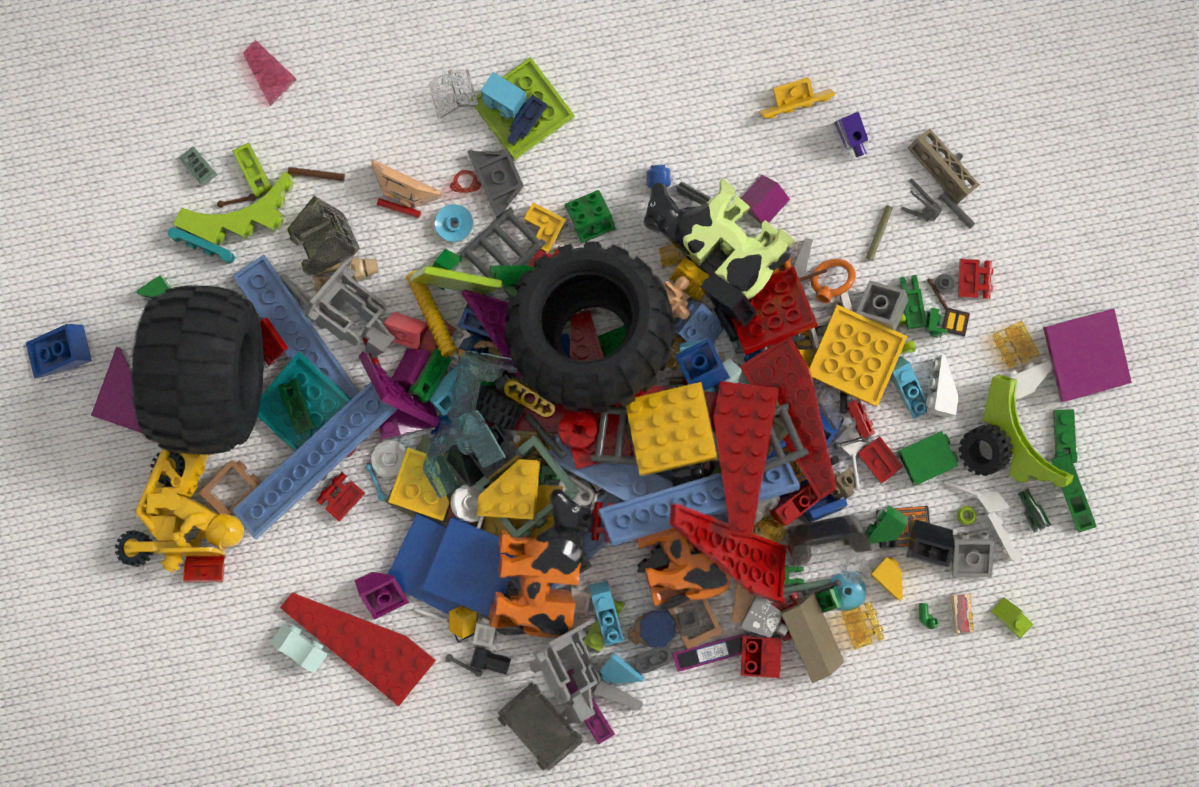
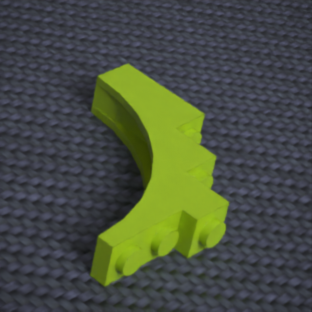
M283 172L277 183L265 196L254 204L238 211L226 214H204L181 207L173 225L218 246L224 242L226 230L246 240L248 236L253 234L255 223L276 232L277 228H281L284 221V215L278 209L283 207L285 203L284 197L287 191L290 192L294 185L293 178L290 174Z
M1001 374L992 377L982 421L993 424V427H1001L1000 431L1005 430L1007 432L1005 436H1010L1011 438L1009 443L1013 444V449L1010 450V452H1013V458L1008 476L1021 483H1025L1034 477L1038 481L1047 480L1053 482V485L1057 487H1066L1072 483L1074 475L1062 471L1046 461L1027 439L1020 425L1016 410L1015 394L1017 379Z

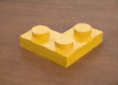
M532 202L524 220L540 228L536 237L546 242L541 250L549 254L566 223V219Z

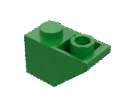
M887 505L884 510L881 509L878 512L875 523H871L865 531L867 534L866 542L871 544L896 540L907 526L908 517Z

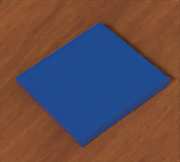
M417 513L388 575L395 577L403 592L449 615V611L457 608L459 604L422 589L447 527L421 513Z
M451 517L422 589L489 617L490 605L494 604L495 593L501 592L504 595L511 578L510 576L500 578L499 576L500 555L504 554L510 559L518 556L510 555L508 552L500 553L498 547L499 536Z

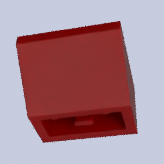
M742 636L740 676L780 678L782 638Z

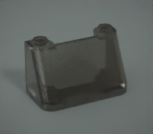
M316 196L312 197L287 228L290 240L294 244H301L304 247L309 260L304 259L301 262L302 270L310 276L317 275L354 256L360 249L346 216L340 210Z
M845 515L791 526L783 534L789 566L808 563L811 559V546L843 540L844 545H849L855 553L871 551L869 538L859 519L854 515Z
M532 680L497 712L499 714L497 719L504 727L506 725L509 726L538 759L536 763L543 771L546 769L550 771L584 742V738L579 732L573 730L574 727L565 721L566 719L562 717L559 711L545 697V694L540 693L538 685Z

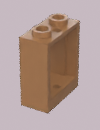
M231 460L199 494L220 514L235 516L232 510L260 485L261 480L253 473L250 475L246 471L247 466L243 462ZM234 468L252 487L229 509L211 490Z
M707 598L701 600L714 628L690 639L687 636H682L674 609L692 600H688L673 609H668L675 620L676 627L687 649L723 633Z

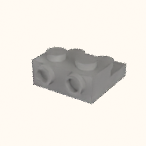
M958 532L957 535H953V577H992L994 539L987 532H977V535H969L968 532Z

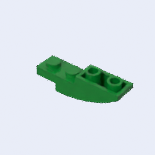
M1067 453L1051 459L1052 465L1074 475L1072 483L1066 487H1061L1077 532L1080 533L1097 527L1070 454Z

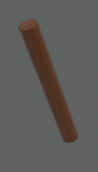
M288 167V174L345 181V174Z

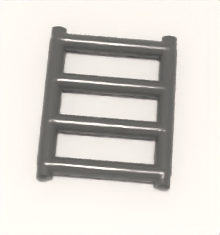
M511 207L460 252L462 257H467L487 278H490V270L472 253L479 245L500 265H511L486 240L493 232L520 257L512 265H524L546 244L543 239L539 240L513 214L514 211ZM507 219L534 244L527 252H524L500 227Z
M787 403L777 406L774 416L781 415L796 451L784 455L772 426L770 442L778 459L766 463L764 472L809 454L808 450L803 448L788 414L789 407Z
M609 406V412L600 414L595 455H592V462L638 466L635 450L633 457H622L628 415L626 407ZM608 414L619 415L614 456L603 455Z

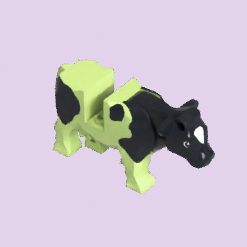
M722 178L720 180L719 192L706 204L683 209L677 207L668 195L667 188L663 183L652 185L650 200L643 221L645 227L654 230L657 234L661 232L698 267L720 245V249L729 257L715 274L744 293L748 300L763 289L775 269L789 260L792 254L790 247L794 244L795 240L783 229L778 231L764 220L761 226V234H758L755 238H750L735 223L742 218L743 214L749 211L750 206L735 195L736 189L725 179ZM735 195L732 205L728 206L731 203V198Z

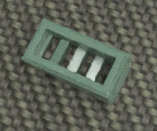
M194 146L179 157L181 162L203 187L217 176V173ZM194 153L195 156L187 162L185 159ZM199 158L200 161L191 167L190 165ZM201 164H204V166L197 172L194 171ZM206 169L209 170L203 176L199 177V175L203 171H205Z

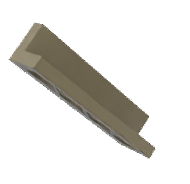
M928 129L916 138L908 147L910 152L956 204L960 203L980 185L931 129ZM928 136L933 141V144H929L925 137ZM938 151L942 152L945 155V158H942L939 155ZM951 166H955V168L958 170V173L954 172L951 169ZM964 180H967L972 187L968 188L964 184Z

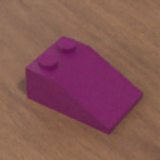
M408 393L410 396H412L414 401L417 399L419 402H421L418 399L419 396L413 395L412 393ZM429 400L426 403H422L428 409L426 411L428 414L438 418L436 409ZM398 409L379 426L382 440L385 441L438 427L440 423L437 426H433Z

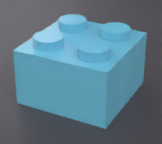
M492 72L480 90L484 105L492 110L494 108L499 110L500 115L508 120L510 118L514 120L527 102L525 91Z

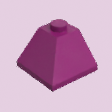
M370 572L354 580L358 594L374 620L409 603L408 598L393 575Z

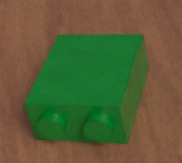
M942 431L897 451L913 486L958 467L957 462H959L956 453L952 452L949 447L950 440L947 434H943Z

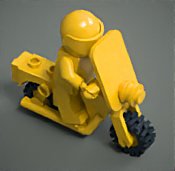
M162 449L160 453L156 454L158 458L153 457L152 461H155L154 464L150 465L153 470H150L151 475L135 510L138 518L159 542H153L152 539H149L150 536L136 530L126 531V534L120 535L122 539H117L119 545H115V548L118 549V551H115V554L119 555L117 558L123 564L136 567L145 565V561H150L149 555L164 554V561L161 560V564L164 565L163 569L174 573L175 569H180L178 566L183 562L182 556L225 555V549L237 545L242 540L244 527L235 516L228 514L219 515L203 504L189 499L197 489V483L200 476L204 473L209 455L179 454ZM193 526L198 527L197 537L187 543L183 536L186 533L188 534ZM202 538H206L207 542L211 543L217 548L201 547Z

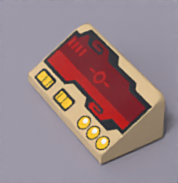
M971 593L952 594L954 634L974 632Z

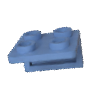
M691 299L686 306L690 313L688 318H674L675 334L687 342L703 341L710 337L712 343H714L724 330L720 326V320L702 303Z

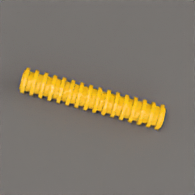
M414 270L408 273L406 280L409 286H411L410 289L413 291L416 301H418L417 304L420 306L423 316H425L424 319L427 321L430 331H432L431 334L434 336V340L437 341L436 344L439 346L441 355L443 357L451 356L458 348L455 346V342L452 341L453 338L450 336L448 327L445 325L446 323L441 316V312L438 310L439 308L431 295L429 287L425 284L409 281L410 275L417 271Z

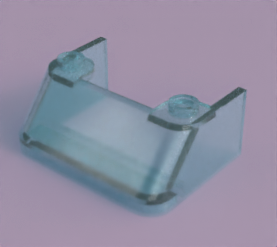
M466 351L461 355L449 410V421L451 424L474 437L481 436L490 428L483 418L474 416L481 380L487 382L496 380L500 369L519 372L513 359L475 351Z
M475 409L462 414L429 440L423 470L439 499L453 493L461 486L443 456L455 444L463 454L474 452L483 468L505 458L503 451L482 415Z

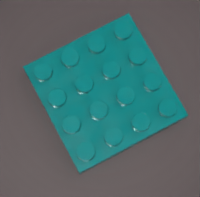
M297 352L261 396L258 418L296 451L352 399L301 352ZM293 378H297L301 384L302 393L316 428L300 435H296L278 389V385L282 383L287 384ZM293 389L289 391L290 396L294 394Z

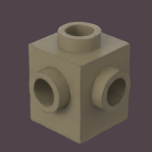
M850 468L841 474L837 471L834 474L837 490L831 493L836 501L842 497L845 499L849 498L855 493L853 489L856 488L854 473Z

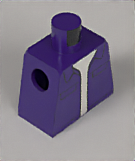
M859 111L835 121V126L846 150L853 148L856 158L867 154L863 143L868 141V137Z

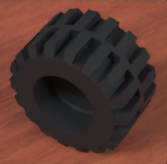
M482 386L471 405L476 414L507 430H514L525 409L521 403L490 386Z
M988 424L986 426L981 425L965 433L964 439H961L959 443L962 446L958 448V452L962 454L959 458L964 460L963 466H968V471H975V475L978 476L981 474L982 476L991 475L1005 468L1011 461L1009 458L1013 456V452H1010L1013 449V444L1009 443L1011 438L1010 436H1005L1007 433L1005 430L1000 431L1001 427H993V424ZM981 440L990 445L992 449L991 460L981 454L979 449Z

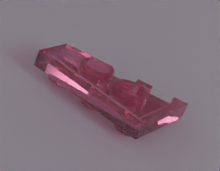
M256 40L243 52L250 69L271 106L297 79Z

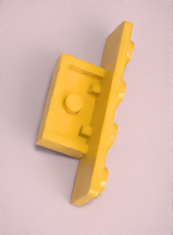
M807 76L772 87L776 106L760 110L759 113L763 118L772 119L782 112L791 113L795 111V108L801 106L802 108L810 107L813 105V102L829 101L830 97L835 96V92L827 89L813 93L810 77Z

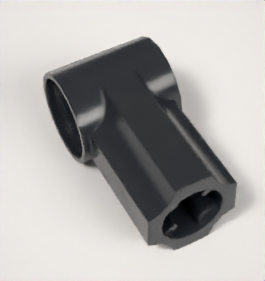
M475 646L470 666L507 675L511 658Z

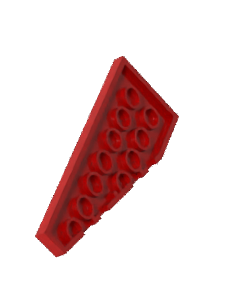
M590 311L572 315L569 358L578 361H591L603 358ZM617 403V404H614V405H611V406H614V407H619V406H618V403ZM592 408L582 410L589 413L596 421L597 435L594 442L585 449L577 450L570 447L576 470L602 464L591 461L592 455H595L601 414L594 413ZM608 414L603 455L614 456L619 415ZM574 426L573 433L581 434L582 427ZM626 429L622 457L633 455Z
M790 337L775 343L742 364L740 368L750 385L779 389L777 401L779 405L788 404V414L803 448H806L809 453L797 459L796 462L818 499L821 500L836 491L837 485L811 371ZM787 434L783 440L790 452L793 453L796 450L789 434Z
M720 381L713 418L730 531L734 537L752 539L779 389Z
M671 504L669 524L750 594L775 603L783 602L786 561L785 545L754 533L752 539L734 537L731 535L730 524L680 504Z
M294 592L280 606L285 613L397 706L401 705L436 662V659L404 634Z

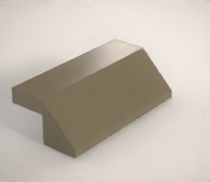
M814 592L797 599V605L781 612L812 684L832 675L844 663V659Z

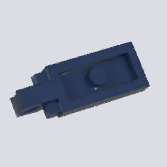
M532 94L512 122L509 129L512 133L507 139L508 142L515 146L520 138L524 140L548 108V104Z

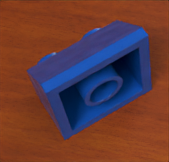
M710 337L675 355L688 385L701 382L703 391L719 384L720 381L730 378Z

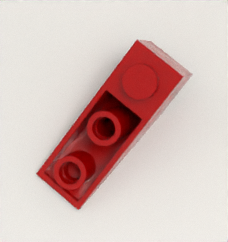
M808 482L801 486L799 490L793 491L780 499L778 505L768 511L778 525L788 526L816 504L819 499Z

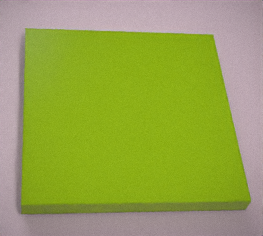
M531 57L502 77L525 91L527 101L533 94L548 104V108L524 140L520 138L515 146L508 142L507 139L512 133L509 129L514 120L512 118L508 120L500 115L499 110L495 108L492 110L485 106L481 92L470 100L471 104L514 161L575 118L573 112Z
M430 266L417 270L409 278L410 282L456 291L467 289L483 295L500 289L502 284L501 280Z

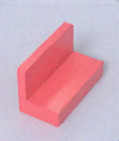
M393 312L383 322V325L395 337L392 342L417 349L420 346V333L427 327V322Z

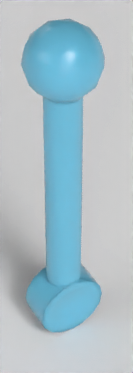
M369 463L365 468L372 477L379 494L378 499L384 501L386 495L382 493L372 470L373 467Z

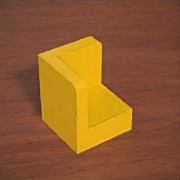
M462 605L449 611V631L463 639L475 632L477 623L476 611Z

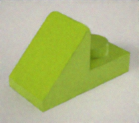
M1005 597L991 610L1018 638H1022L1034 625L1022 614L1020 608Z

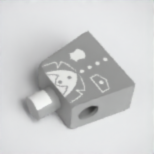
M755 596L739 626L742 629L771 638L774 631L782 636H785L788 631L786 624L780 621L782 617L781 611L764 598Z

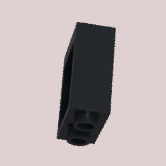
M714 273L705 279L700 286L715 307L743 327H746L757 314L744 293Z

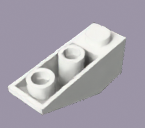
M942 354L935 357L931 363L932 375L928 383L930 390L926 400L928 414L949 418L956 415L958 393L946 357Z
M1050 356L1041 359L1042 363L1037 366L1032 363L1023 367V372L1017 373V371L1006 374L1007 377L1017 379L1016 400L1033 393L1052 369Z

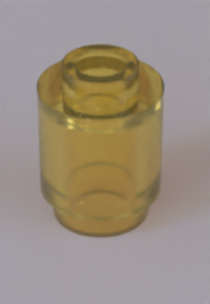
M770 516L763 517L757 524V531L769 540L778 543L786 535L784 526Z

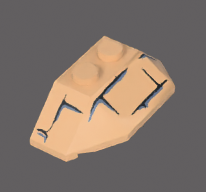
M372 159L371 165L378 185L385 197L390 199L395 197L400 200L401 204L407 207L411 205L418 207L441 199L442 193L440 190Z

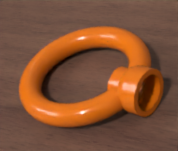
M829 259L814 269L812 273L829 267L840 266L848 272L846 282L836 289H831L828 286L821 287L818 283L819 275L812 277L810 282L813 290L817 293L816 299L818 301L828 304L832 297L839 296L852 287L856 273L854 267L848 261Z

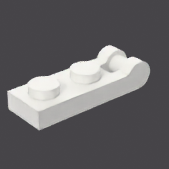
M990 512L984 514L1007 560H1020L1021 552L1014 549L1011 543L1012 537L1007 530H1004L1002 526L1003 520L999 513Z

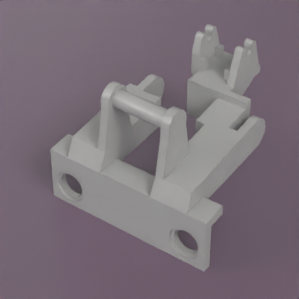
M350 254L311 299L304 316L313 323L315 322L319 328H326L341 341L345 339L350 344L357 345L360 338L350 330L353 321L339 312L347 301L359 311L358 315L368 322L362 333V336L369 340L365 346V353H371V357L375 358L384 353L395 337L390 334L380 321L382 313L386 310L385 303L352 279L356 272L350 268L354 255Z
M596 617L534 651L535 660L529 665L533 673L542 671L551 693L554 692L560 703H566L569 700L572 703L561 714L562 717H567L565 723H581L596 714L593 710L590 688L600 682L601 676L582 639L587 636L584 628L598 620ZM566 658L569 659L575 674L572 676L579 689L571 695L565 686L570 679L561 662L562 659Z

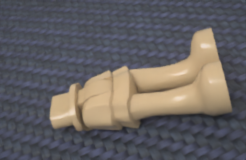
M354 257L350 268L356 272L352 277L356 282L366 277H371L370 274L379 273L376 258L368 259L366 257L364 261L363 258ZM317 258L310 259L312 274L317 276L313 277L316 294L331 277H320L319 275L335 272L345 260L321 263Z

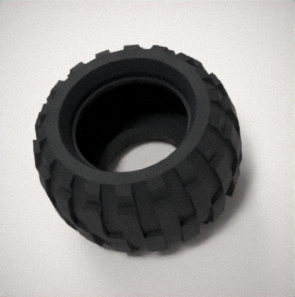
M585 241L581 248L573 249L572 244L558 247V254L550 258L544 254L534 262L535 269L531 273L528 272L526 274L524 272L516 283L518 293H516L515 297L510 296L506 312L508 322L505 325L506 342L510 349V355L527 385L535 389L540 397L551 404L556 405L560 403L566 410L582 413V409L592 408L594 413L609 412V406L621 403L622 407L635 401V394L643 390L647 392L656 383L657 373L659 370L664 371L671 356L670 348L674 343L675 326L667 291L660 278L653 275L652 269L638 256L632 259L629 256V252L624 248L612 244L611 247L605 249L602 248L599 242ZM590 307L605 308L615 313L622 320L626 329V339L611 354L596 360L578 361L568 358L563 351L561 343L563 328L570 317L578 311Z
M184 285L165 289V293L152 297L142 312L135 334L132 353V399L135 415L142 434L145 435L146 439L157 442L158 447L179 454L200 455L230 452V449H234L236 445L244 444L253 431L259 413L263 387V337L260 320L253 303L248 299H243L241 295L237 294V291L218 286Z

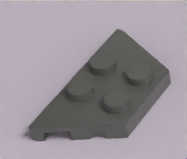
M468 150L467 153L495 216L498 218L524 188L522 180L508 151L483 152Z

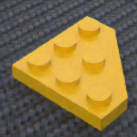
M407 447L388 502L444 521L450 501L426 453Z
M519 459L478 496L477 516L535 520L540 461Z

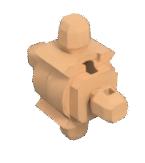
M681 276L676 280L675 284L669 281L663 282L672 307L673 318L678 316L681 319H687L690 313L686 308L688 305L686 300L690 296L684 290L689 285V280Z

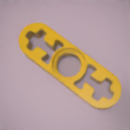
M516 378L506 381L504 391L507 396L543 417L553 415L555 405L540 397L535 389L530 388L527 384ZM517 385V390L510 391V386ZM522 388L525 389L522 392L521 397H519V393L522 391ZM527 393H532L535 396V400L527 402L524 396ZM550 404V409L544 411L543 405Z

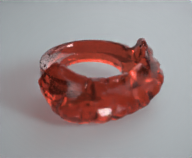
M462 170L454 176L453 182L450 183V189L458 193H472L479 190L482 184L478 181L475 173L469 170ZM462 174L471 175L473 181L470 187L462 188L458 183L459 176Z

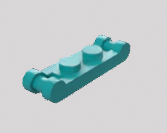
M174 227L168 230V236L175 242L185 241L186 246L195 250L197 247L204 249L203 253L212 257L216 254L228 264L235 261L234 254L223 247Z

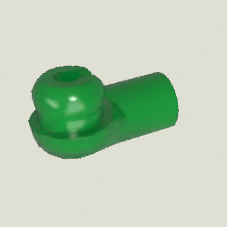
M918 603L919 621L928 629L937 628L939 620L928 613V603Z

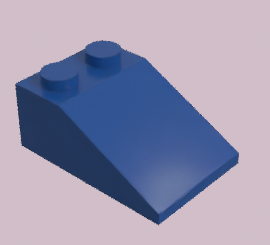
M65 324L26 342L34 379L73 369L92 361L83 325Z

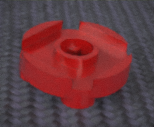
M582 410V413L570 411L559 422L558 435L565 446L576 448L577 450L585 449L595 440L597 424L594 418L584 410ZM574 426H581L582 433H573Z

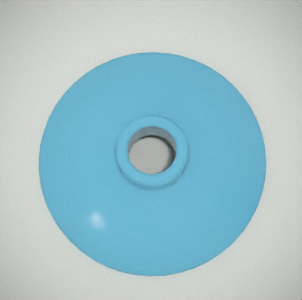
M457 204L443 207L435 218L437 233L444 240L450 242H458L465 239L473 227V219L470 212L465 207ZM454 221L458 222V226L455 228L451 226V223Z
M838 573L830 580L831 583L836 579L841 581V585L836 588L843 605L838 609L845 611L854 610L863 603L866 597L865 583L855 573ZM847 587L851 589V593L849 595H846L844 593V590Z

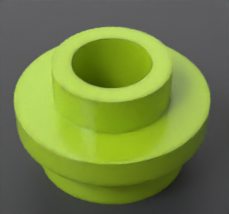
M970 506L961 507L957 512V519L962 525H971L976 520V511ZM965 512L969 513L967 520L963 517Z

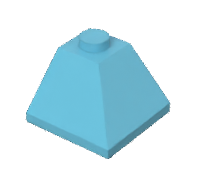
M614 652L599 670L602 673L601 678L608 684L611 681L614 684L642 682L645 679L641 673Z

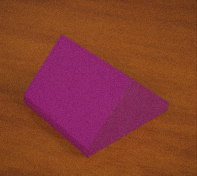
M761 175L740 198L750 206L748 213L761 225L764 220L770 223L790 201V198L781 186L764 175Z
M407 349L392 376L394 383L397 381L405 389L410 390V387L418 379L431 354L425 349Z

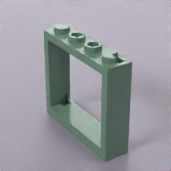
M533 435L518 448L524 456L522 460L537 449L566 486L567 490L564 493L573 499L577 497L576 494L580 490L539 437ZM484 476L474 485L482 493L494 481L486 479ZM551 503L536 514L535 520H529L519 529L515 527L509 518H500V520L514 538L530 537L532 535L531 531L536 527L540 528L547 523L546 519L553 515V505Z

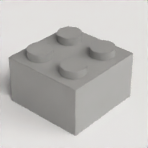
M869 280L856 313L896 331L908 302L906 290Z

